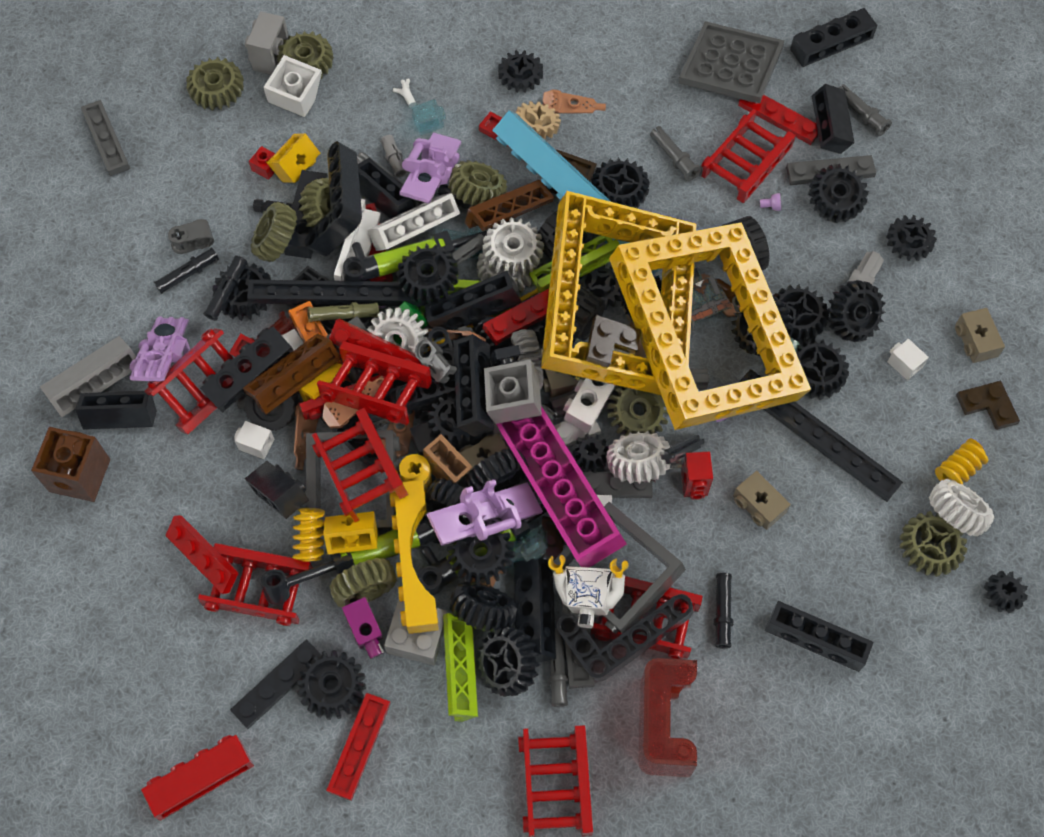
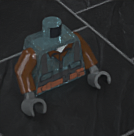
M694 268L691 313L692 331H694L695 323L732 308V304L735 311L740 312L739 302L729 284L720 278H714L713 275L703 279L699 269Z

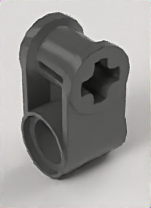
M198 219L191 223L172 227L168 232V238L172 242V250L177 254L204 249L214 243L209 223L205 219Z

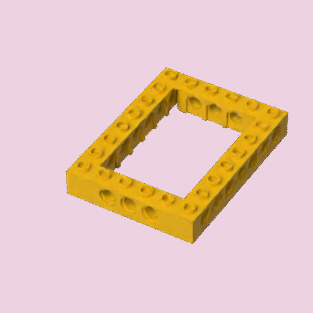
M566 191L558 204L541 368L661 395L647 358L634 356L635 354L631 353L625 354L613 351L611 364L606 368L585 361L587 342H579L572 348L573 334L576 332V327L574 326L575 313L578 311V306L576 305L577 292L580 290V285L578 284L579 272L582 269L580 259L581 251L584 248L582 243L583 231L632 243L696 231L697 224ZM694 262L689 266L682 264L673 266L668 270L663 268L661 297L688 365Z
M742 222L617 246L609 260L635 328L641 329L640 341L674 430L798 401L811 390ZM719 254L724 265L723 270L724 272L726 271L731 282V290L735 292L740 304L739 310L744 314L749 327L748 332L753 336L757 346L756 352L760 354L766 368L765 374L768 376L698 392L651 271L662 268L668 270L673 266L682 264L689 266L693 262L703 260L709 262L713 261Z

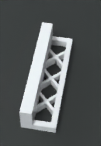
M361 199L362 220L359 226L345 239L334 272V281H343L344 261L347 258L356 257L352 248L353 243L359 242L361 244L365 257L370 253L372 240L367 230L378 225L381 213L365 209L364 199ZM351 270V271H349L350 273H353V274L359 273L357 270Z

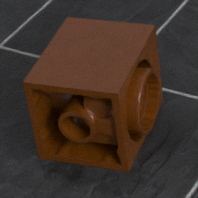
M49 427L31 471L50 493L95 502L111 459L96 437L77 431Z

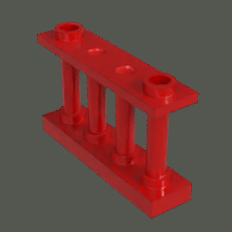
M755 109L748 115H743L738 127L711 157L707 156L701 166L703 168L701 177L704 179L712 171L736 186L739 191L737 200L743 204L793 147L796 137L790 131L784 137H777L754 122L757 112ZM749 129L772 143L774 148L772 151H765L744 138L743 135ZM737 143L760 157L762 162L759 166L757 164L754 166L730 151L731 148ZM725 157L749 172V177L747 180H741L719 166L718 163Z
M208 329L201 335L202 340L169 368L164 381H149L147 384L149 387L144 390L151 396H155L158 393L179 416V422L175 426L187 435L216 410L217 407L198 389L183 370L190 363L194 362L206 377L211 374L216 375L215 371L200 355L209 346L216 351L224 362L230 358L234 359L218 340L224 334L221 329ZM244 363L240 371L247 373L252 367ZM175 377L197 401V406L191 411H186L165 387ZM233 378L224 380L223 388H230L233 385Z
M343 341L339 347L343 364L331 383L321 380L317 382L320 397L327 402H335L357 410L365 408L369 414L388 419L392 423L408 425L409 418L405 406L416 387L420 386L428 389L431 385L430 368ZM352 367L364 369L352 390L340 387ZM373 373H378L386 377L374 397L363 394L362 391ZM395 380L407 382L396 404L383 400Z
M365 408L356 412L360 420L356 422V426L325 442L321 441L317 433L312 434L315 441L312 447L317 457L323 458L343 501L339 505L346 517L350 515L355 523L359 521L355 509L389 491L390 493L396 492L399 499L409 495ZM359 434H362V436L367 434L369 440L365 441L366 444L331 461L328 450ZM369 453H376L378 459L375 460L374 464L340 480L336 470ZM378 472L381 474L386 473L388 478L384 480L385 483L352 500L349 499L346 489Z
M214 544V548L230 565L233 563L241 564L243 571L234 601L221 599L220 591L213 585L210 596L199 594L198 600L204 606V609L211 612H218L221 609L276 620L277 624L283 626H291V623L299 624L297 614L292 612L299 584L290 587V596L284 602L282 610L268 608L269 603L265 598L263 589L258 606L244 603L252 572L256 570V567L265 569L266 572L279 569L292 576L313 568L310 561H301L270 553Z
M625 576L624 593L631 595V607L653 583ZM670 587L655 603L657 604V609L675 595L684 594L691 599L693 612H698L703 596ZM684 602L676 605L681 610V613H685L689 608ZM615 606L614 608L609 609V611L614 613ZM603 617L601 624L593 623L590 634H594L595 638L599 640H615L621 635L619 631L615 634L605 625L607 621ZM659 617L655 620L654 626L656 628H662L664 617ZM689 620L677 628L674 643L660 640L649 649L667 653L670 658L675 660L688 659L691 648L684 646ZM640 634L634 636V642L637 644H642L647 639V636Z
M585 725L575 726L574 734H570L569 737L529 739L528 728L523 729V736L518 737L519 753L524 752L528 816H523V833L529 832V837H534V829L576 827V830L581 829V836H592L593 822ZM570 747L571 750L575 749L576 760H571V763L530 765L529 749ZM572 773V776H577L578 786H573V789L532 791L531 776ZM574 800V803L579 802L580 813H575V816L533 818V802Z

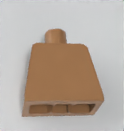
M442 434L423 449V457L428 460L431 473L436 479L445 478L456 483L473 468Z

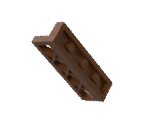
M536 180L470 207L465 224L469 229L479 226L482 231L492 228L494 223L500 224L502 219L509 221L511 217L514 219L553 202L555 197L540 180Z
M317 333L243 387V390L256 401L264 414H268L339 361L341 357L332 341Z

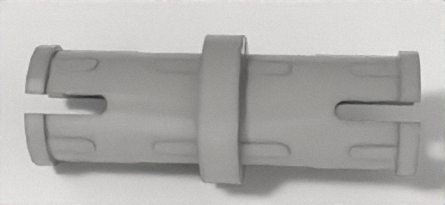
M392 135L382 137L380 142L386 152L385 158L390 163L394 175L397 178L405 176L408 171L402 167L403 155L401 150L397 148L394 137Z

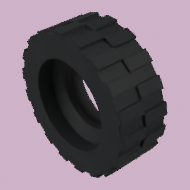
M294 393L282 402V410L275 416L264 414L256 401L249 395H246L244 398V411H246V417L251 423L271 431H277L294 420L296 405L299 403L298 395Z

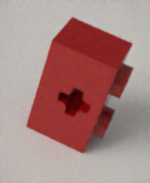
M710 452L685 454L681 468L684 497L699 500L708 496L713 481Z

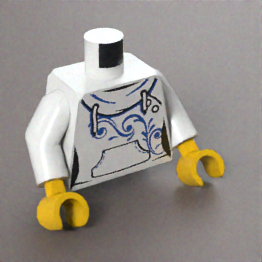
M560 555L561 565H556L553 561V556H551L548 565L554 570L553 576L556 590L563 604L572 613L579 614L578 626L593 628L594 615H607L609 609L614 608L622 598L625 584L623 572L627 570L628 562L626 560L622 562V569L617 567V558H615L610 563V569L566 566L565 571L562 569L566 562L565 557Z

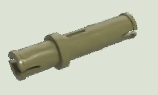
M352 302L351 305L308 307L307 310L309 322L354 319L355 317L378 318L379 313L377 303L357 304V302Z

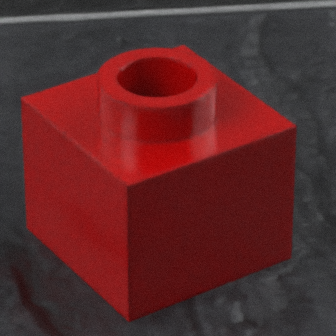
M261 146L249 160L251 171L269 180L275 172L267 162L276 153Z

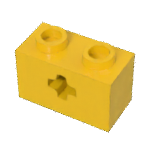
M306 133L293 134L267 164L282 182L295 183L299 181L301 171L313 166L316 158L321 153Z
M374 511L356 513L359 521L356 523L350 515L347 517L345 515L325 517L324 539L327 554L377 549L378 530Z

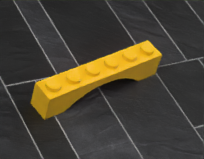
M423 480L403 482L409 495L399 499L396 492L390 493L391 507H396V515H392L393 530H398V538L394 539L395 554L400 553L401 561L396 563L397 577H402L403 586L398 587L399 601L405 604V611H400L402 626H407L408 634L438 631L435 598L419 581L412 565L414 534L421 519L427 512Z

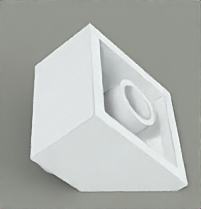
M284 55L263 87L267 101L305 117L315 102L322 71Z

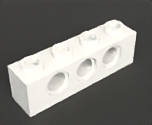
M452 193L444 194L431 199L430 203H423L367 231L376 251L386 250L459 215L460 212Z
M616 348L613 349V351L629 354L628 352ZM580 379L574 390L577 392L574 400L569 398L563 409L566 412L564 420L589 433L616 385L602 382L603 386H595L591 379ZM589 399L592 405L586 406L582 404L581 400Z

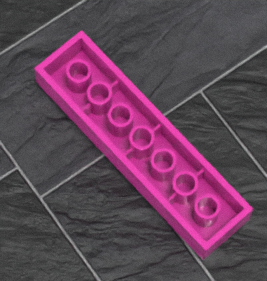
M542 406L541 416L496 424L581 567L590 568L627 545ZM518 450H519V451L524 455V457L526 458L528 466L525 464V462H524V460L522 459L521 455L519 454Z

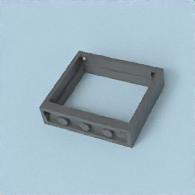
M379 430L377 432L381 440H386V450L400 475V460H397L396 451H400L399 437H396V433L393 430ZM342 432L317 433L322 442H325ZM306 433V497L309 499L306 502V508L321 509V457H317L312 447L315 444L312 437L314 433ZM359 434L348 441L369 440L367 434L363 436ZM390 491L386 493V520H376L377 530H393L392 515H396V507H391Z
M608 502L604 508L612 521L667 567L621 619L617 618L611 611L605 616L601 615L607 621L605 623L607 628L615 634L618 631L623 634L644 617L686 569L678 558L612 503ZM568 546L560 554L566 559L562 567L563 570L575 559ZM559 556L554 560L556 565H561Z

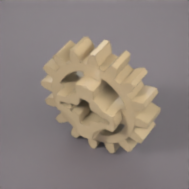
M529 101V105L522 103L521 107H517L515 113L544 140L546 136L552 138L553 134L558 133L561 123L560 115L555 113L554 108L548 109V104L543 106L540 102H537L535 105L532 101Z

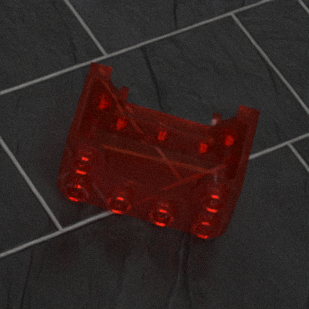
M655 658L650 660L645 666L640 682L638 762L641 770L648 775L691 777L697 767V749L694 743L685 738H670L671 699H678L682 689L691 687L697 676V660Z

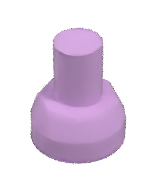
M780 193L772 195L770 199H760V208L772 207V210L781 211Z

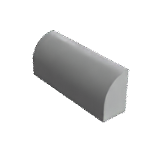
M118 336L41 385L40 388L59 415L63 417L76 409L80 393L102 392L131 373L130 363L136 356L125 341Z

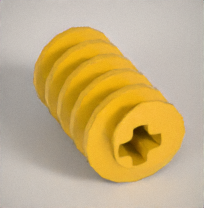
M969 438L947 460L943 461L941 466L935 469V474L940 481L949 479L963 484V482H968L969 476H974L976 471L982 468V465L988 463V457L982 445L976 440Z
M419 454L408 455L402 459L399 465L402 482L423 480L426 494V490L432 484L429 462Z
M319 508L298 509L300 514L293 516L294 520L300 521V524L293 526V529L300 531V534L293 535V539L300 541L299 544L293 545V549L300 550V553L294 554L292 558L301 561L322 560L320 556L324 555V549L321 548L324 545V540L320 537L324 535V530L320 527L324 526V520L321 517L325 515V511Z

